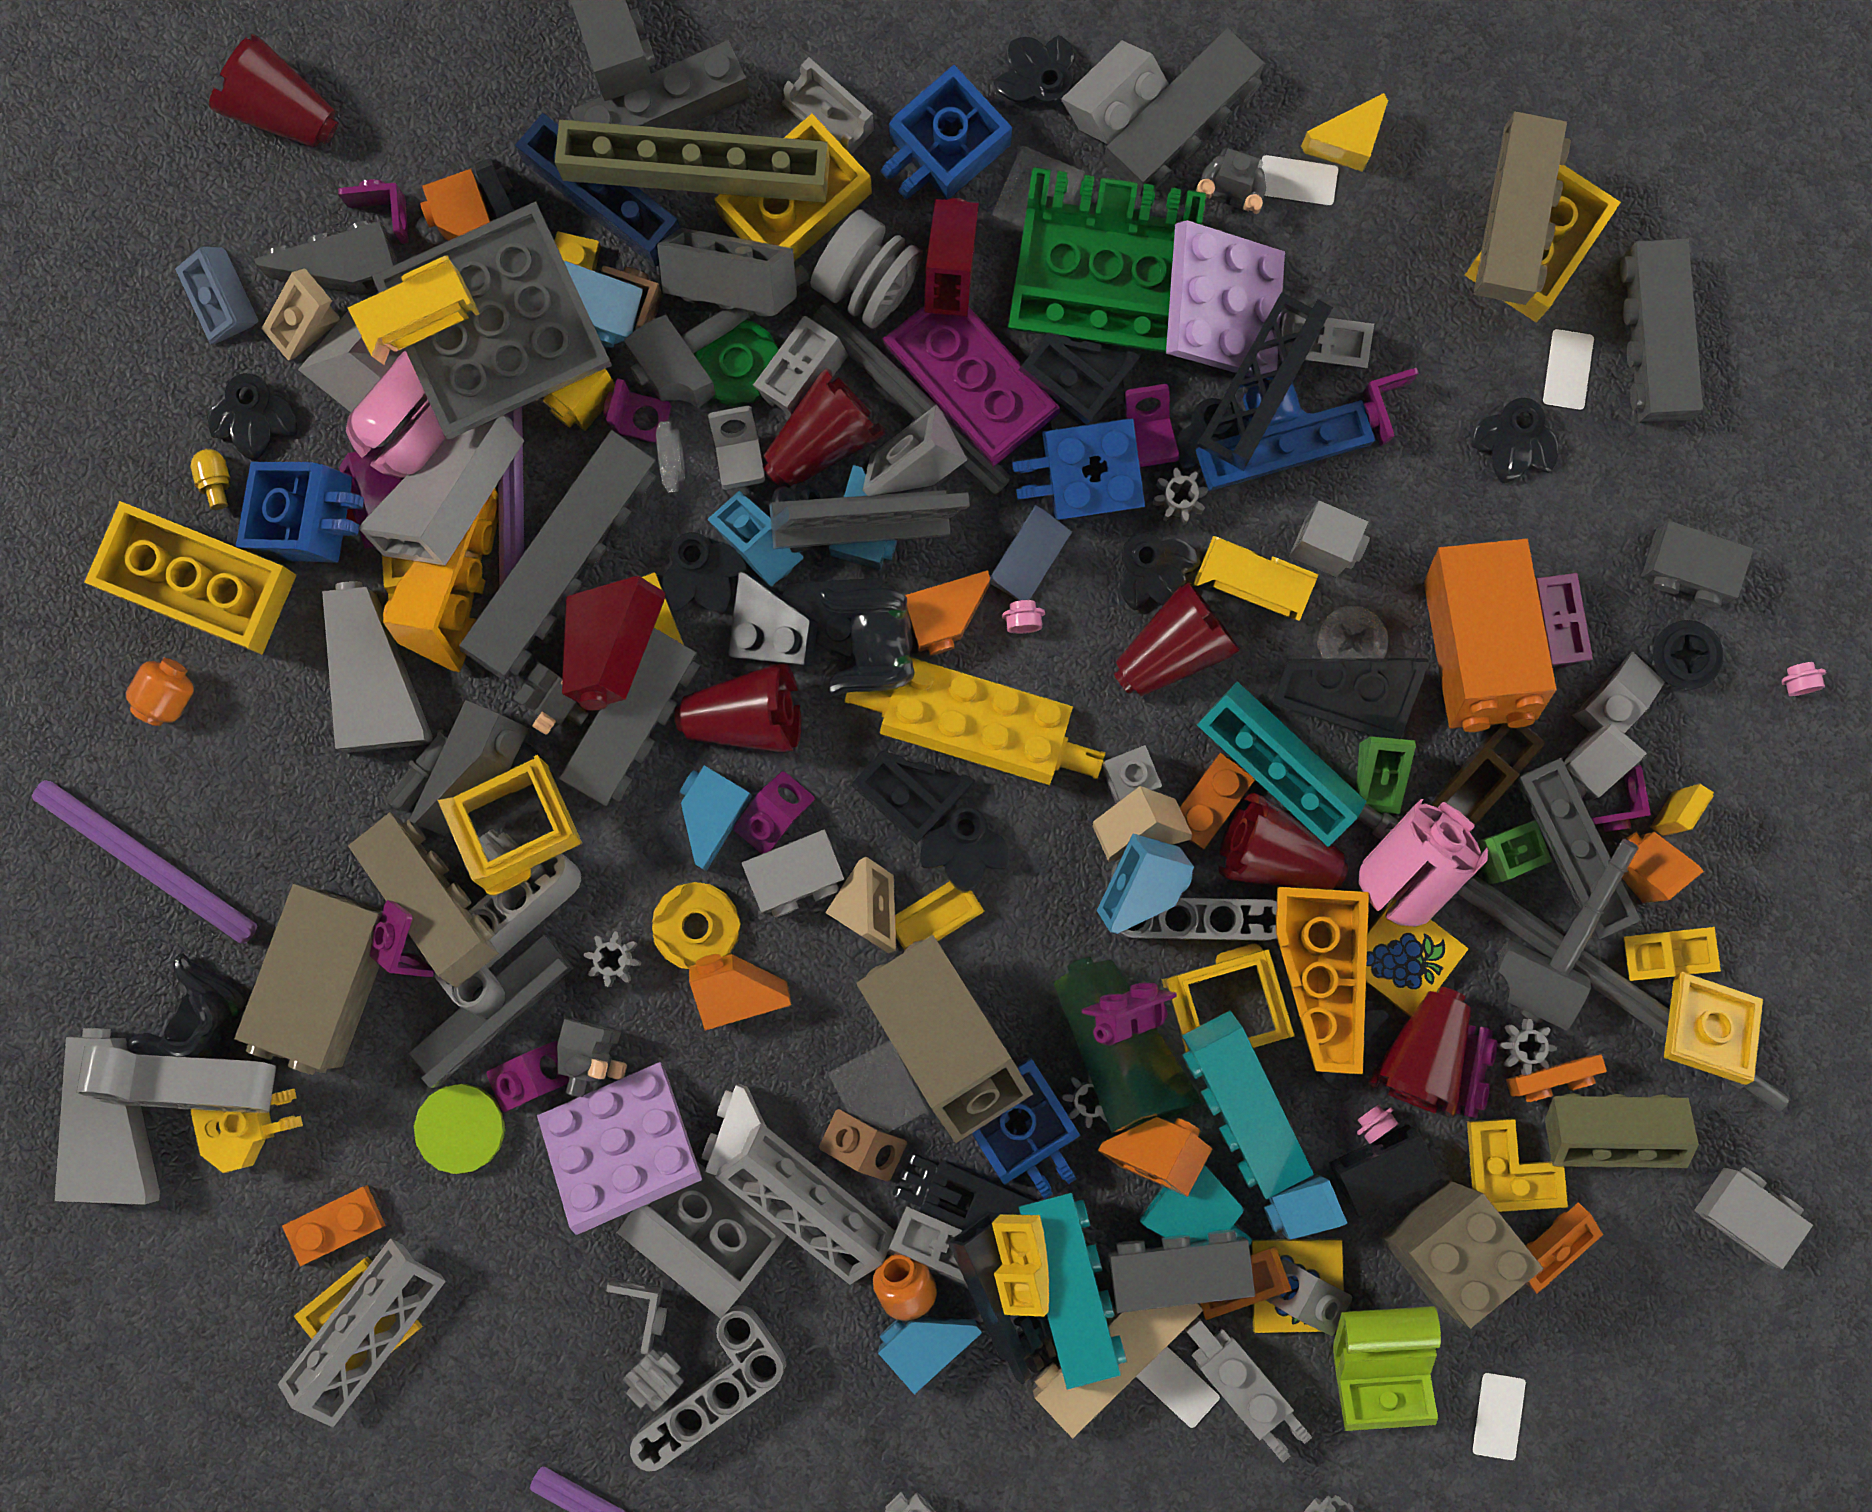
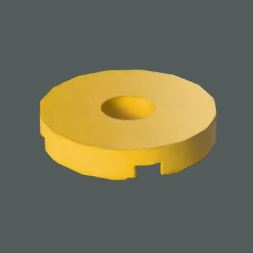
M697 882L676 886L665 894L655 908L652 920L653 938L658 950L666 960L685 969L695 965L696 961L711 954H720L721 957L730 955L739 940L741 927L737 907L729 896L711 884ZM695 913L702 914L708 921V931L699 939L688 937L684 930L685 920Z

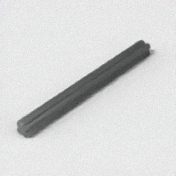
M825 303L815 312L813 316L814 322L839 337L848 355L916 420L936 405L832 304ZM943 412L967 458L963 465L992 493L996 494L1001 491L1010 480L1009 474L999 464L992 467L946 413Z

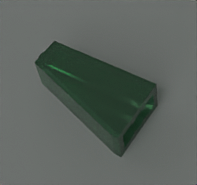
M1087 957L1067 966L1069 973L1053 983L1111 1133L1136 1127L1156 1117L1163 1120L1169 1119L1201 1103L1197 1091L1156 1028L1140 1034L1132 1033V1037L1113 1045H1105L1096 1041L1093 1034L1096 1027L1095 1016L1082 1014V1009L1099 1003L1100 997L1104 995L1124 994L1130 991L1129 985L1113 960L1093 962L1092 957Z

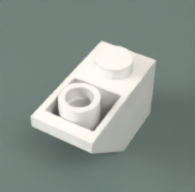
M735 1085L733 1092L726 1090L722 1097L717 1116L724 1118L718 1135L710 1133L702 1155V1159L709 1161L705 1171L707 1173L716 1175L721 1166L741 1153L750 1131L761 1123L765 1125L747 1086ZM744 1168L736 1173L745 1181L758 1183V1179Z

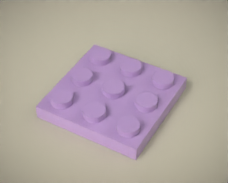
M1188 220L1175 224L1166 354L1237 373L1283 290L1285 251ZM1281 313L1279 314V316H1278V318H1277V323H1278L1279 329H1280ZM1272 329L1265 341L1275 339ZM1277 346L1258 352L1256 359L1261 374L1277 370ZM1250 367L1246 376L1254 377L1252 368Z
M661 1062L585 1094L583 1097L576 1098L537 1115L568 1224L575 1235L702 1180L666 1070Z

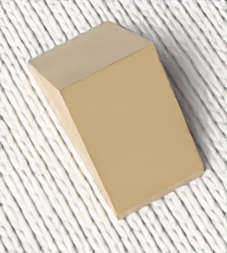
M1142 786L1136 788L1093 821L1094 831L1108 862L1121 859L1133 833L1171 845L1188 841L1192 838V833L1176 799Z
M864 857L858 861L827 909L826 914L887 953L896 951L894 875L868 857Z

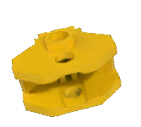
M295 1089L272 1094L270 1105L275 1104L278 1106L297 1099ZM191 1109L190 1111L200 1156L222 1173L253 1166L266 1139L274 1137V1133L303 1126L301 1116L295 1117L294 1115L271 1123L269 1112L249 1113Z

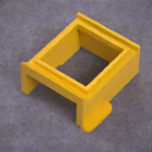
M448 256L440 257L401 276L402 283L348 307L370 355L383 365L390 349L397 352L469 318L467 315L469 311H472L476 316L480 314L460 272Z
M1212 537L1194 581V586L1211 581L1210 586L1300 621L1318 574L1273 556L1271 560L1258 556V553L1219 537Z
M538 755L533 756L534 759L455 797L438 800L471 879L491 896H496L526 882L531 877L530 868L582 844L549 766ZM533 784L554 831L488 861L468 813L509 793L519 791Z
M1250 944L1222 952L1217 955L1216 964L1161 979L1164 988L1177 994V997L1170 1000L1182 1037V1035L1200 1026L1188 984L1256 965L1275 1030L1248 1037L1252 1047L1255 1048L1294 1037L1269 949L1263 950L1258 944ZM1182 1037L1185 1051L1188 1052L1189 1049Z

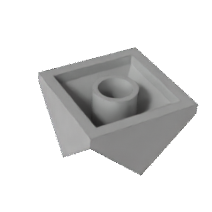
M348 310L298 370L352 413L390 369L395 360L406 350L403 348L394 352L390 349L384 365L370 355Z
M937 405L933 406L870 455L863 491L868 497L935 485L967 461L942 410Z

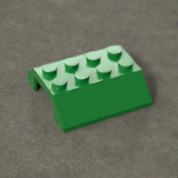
M1033 167L1008 329L1045 335L1049 332L1071 339L1166 353L1175 224L1188 220L1202 225L1206 193L1187 190L1183 214L1179 216L1177 214L1181 189L1171 188L1167 196L1166 217H1153L1149 215L1151 206L1154 203V185L1144 184L1140 209H1134L1137 182L1101 177L1097 203H1092L1091 196L1094 176L1085 175L1080 187V206L1063 203L1069 180L1067 172H1057L1054 197L1047 196L1051 170Z

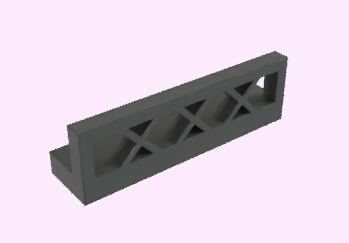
M1559 758L1531 772L1520 775L1516 782L1534 819L1539 825L1540 831L1579 911H1581L1585 906L1584 902L1588 901L1608 866L1607 861L1611 860L1562 758ZM1620 880L1605 906V913L1601 914L1592 937L1602 939L1641 921L1622 880Z
M543 935L495 977L504 989L505 1001L503 1007L493 1016L483 1019L460 1008L409 1052V1055L426 1073L421 1079L429 1088L442 1086L575 969L547 935ZM483 988L472 997V1001L479 998Z

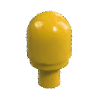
M200 450L191 460V472L195 487L198 488L199 493L207 494L211 510L223 509L228 506L224 491L230 487V475L226 461L216 450Z

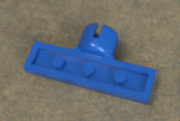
M1264 381V385L1267 392L1269 384L1267 381ZM1292 382L1244 471L1200 447L1196 449V454L1208 490L1213 491L1367 447L1375 442V438L1362 400L1314 414L1306 413L1300 406ZM1257 385L1248 389V392L1243 396L1242 400L1246 411L1257 408L1261 403ZM1236 435L1215 442L1234 452L1241 437Z

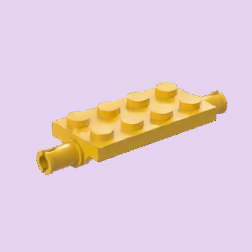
M912 657L910 658L913 661L915 673L913 679L905 686L885 691L847 692L845 697V703H852L882 713L884 718L880 729V734L1047 785H1050L1054 771H1058L1060 767L1098 779L1105 757V752L1103 751L1099 752L1067 742L1068 737H1065L1073 706Z

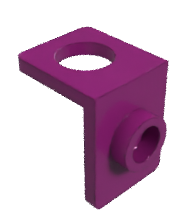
M370 179L361 181L359 186L338 188L339 197L348 208L391 204L393 232L402 244L409 243L405 195L396 183H385L381 180Z
M1417 368L1371 381L1362 392L1365 400L1363 405L1370 426L1375 429L1380 446L1387 445L1394 437V431L1381 393L1411 384L1419 375Z
M617 379L614 391H609L607 394L603 415L607 417L606 421L615 433L661 444L664 439L672 405L668 401H661L660 399L632 393L629 391L624 380ZM651 407L657 411L659 419L653 429L645 431L635 426L633 419L638 409Z
M1161 384L1127 390L1125 392L1126 419L1133 418L1140 467L1178 461L1179 452L1170 422V391L1168 385ZM1153 397L1160 401L1154 409L1149 411H1140L1135 408L1136 404L1144 398Z
M1641 765L1634 766L1624 775L1630 812L1591 818L1594 825L1603 824L1604 832L1631 828V819L1651 815Z
M782 771L759 791L734 826V831L761 854L772 851L792 822L813 803L815 797L790 775ZM778 788L791 790L796 795L798 803L792 804L785 801L779 795Z
M387 900L380 922L373 931V944L369 956L389 973L433 977L435 971L419 956L402 953L412 922V915L395 901Z
M557 1041L524 1053L487 1071L488 1080L503 1112L569 1083V1076L558 1074ZM543 1056L550 1057L556 1063L557 1076L554 1080L546 1078L540 1069V1060Z

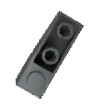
M371 220L356 222L349 227L348 231L338 234H316L307 240L308 243L295 247L286 245L273 247L266 251L265 256L254 259L256 266L268 278L287 281L292 272L305 268L323 288L362 295L378 290L372 275L398 264L390 234L380 221L374 222Z

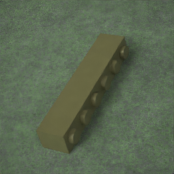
M559 120L555 165L563 181L826 203L830 158L828 142Z

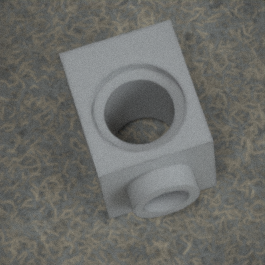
M1146 745L1108 759L1102 764L1101 769L1116 804L1139 786L1153 791H1157L1162 787Z

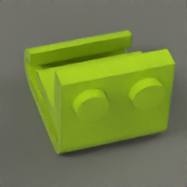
M1435 1306L1341 1313L1333 1351L1345 1431L1436 1425L1438 1414L1430 1374L1437 1357L1436 1348H1440L1441 1332Z

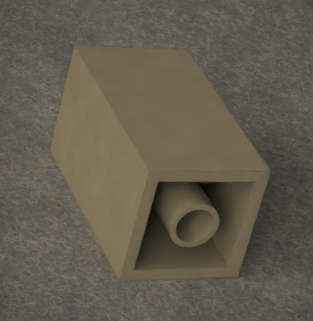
M299 884L292 885L234 1038L248 1044L246 1052L270 1060L273 1056L290 1059L288 1067L314 1075L315 1071L326 1073L327 1069L343 1066L380 967L369 956L373 944V931L380 922L383 911L317 887Z
M934 935L925 940L914 942L907 947L903 954L885 965L876 966L868 972L865 978L856 983L929 1106L955 1143L1033 1095L1009 1053Z
M1446 1180L1379 1235L1434 1306L1469 1329L1474 1327L1544 1269L1483 1193Z

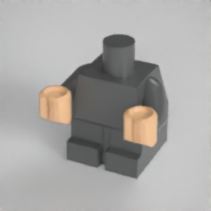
M1229 148L1223 149L1221 155L1214 158L1204 169L1196 191L1206 193V198L1221 203L1229 200L1230 206L1248 212L1250 210L1258 214L1262 208V200L1266 192L1265 174L1262 169L1263 162L1260 158Z
M536 662L512 699L537 714L532 727L545 735L550 732V729L557 727L559 724L561 725L565 718L580 727L589 712L576 704V701L562 694L563 677L561 678L539 662Z
M564 1019L557 1051L558 1074L570 1077L566 1094L583 1097L587 1081L599 1082L600 1079L605 1078L606 1072L609 1078L616 1080L624 1078L627 1068L626 1063L609 1059L612 1044H618L621 1031L584 1021Z

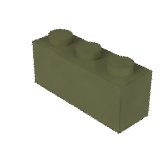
M1570 1093L1562 1096H1553L1545 1117L1553 1166L1688 1168L1699 1146L1689 1098H1672L1668 1095L1627 1097L1622 1094H1612L1606 1097H1588Z

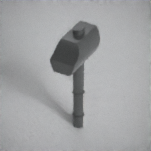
M802 265L795 268L796 288L810 280L808 273ZM741 308L725 309L681 336L666 315L651 320L624 340L627 353L635 363L630 369L640 385L648 382L661 401L683 400L699 408L715 395L713 381L698 362L694 353L730 332L747 318L750 319V316L755 314V311Z
M1622 839L1612 859L1607 861L1608 866L1588 901L1584 902L1585 906L1571 924L1552 959L1510 939L1506 941L1498 954V971L1509 984L1507 1002L1523 1009L1522 1014L1526 1018L1532 1019L1533 1022L1539 1024L1546 1020L1566 1031L1576 1019L1588 997L1591 984L1589 977L1573 970V967L1592 936L1601 914L1605 913L1604 908L1625 872H1628L1627 868L1639 849L1633 842Z

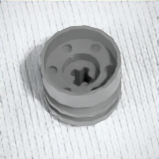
M857 210L840 226L828 243L813 271L810 284L811 288L833 303L840 302L852 291L848 313L858 316L864 311L863 323L870 328H876L898 307L908 293L922 261L923 251L915 245H910L903 251L905 239L900 235L894 236L881 247L885 234V225L863 210Z

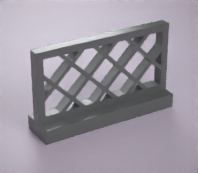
M946 490L885 494L870 497L857 496L772 502L769 508L773 549L945 537L950 535L949 518L970 506L969 494H946Z

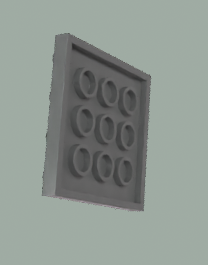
M536 201L372 275L380 293L402 283L401 276L440 257L448 256L460 272L476 304L479 315L476 316L472 311L467 312L468 319L405 348L444 436L448 440L612 366Z

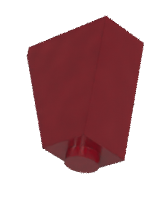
M959 198L948 200L935 199L926 263L924 313L968 317L979 203L967 202Z
M637 575L567 596L562 694L580 703V706L587 710H602L607 707V704L626 700L665 601V592Z

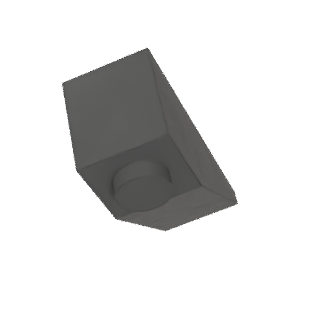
M465 700L409 821L445 836L450 831V828L438 800L455 797L507 772L511 768L529 728Z

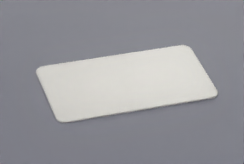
M1269 155L1262 157V169L1266 182L1264 196L1323 205L1333 204L1338 174L1337 166Z
M1559 329L1553 331L1543 397L1545 404L1578 410L1584 408L1594 342L1592 335Z
M1168 1347L1159 1353L1136 1376L1190 1428H1194L1220 1399L1219 1394Z
M1491 1373L1483 1375L1473 1443L1474 1454L1507 1460L1515 1459L1526 1385L1524 1379Z

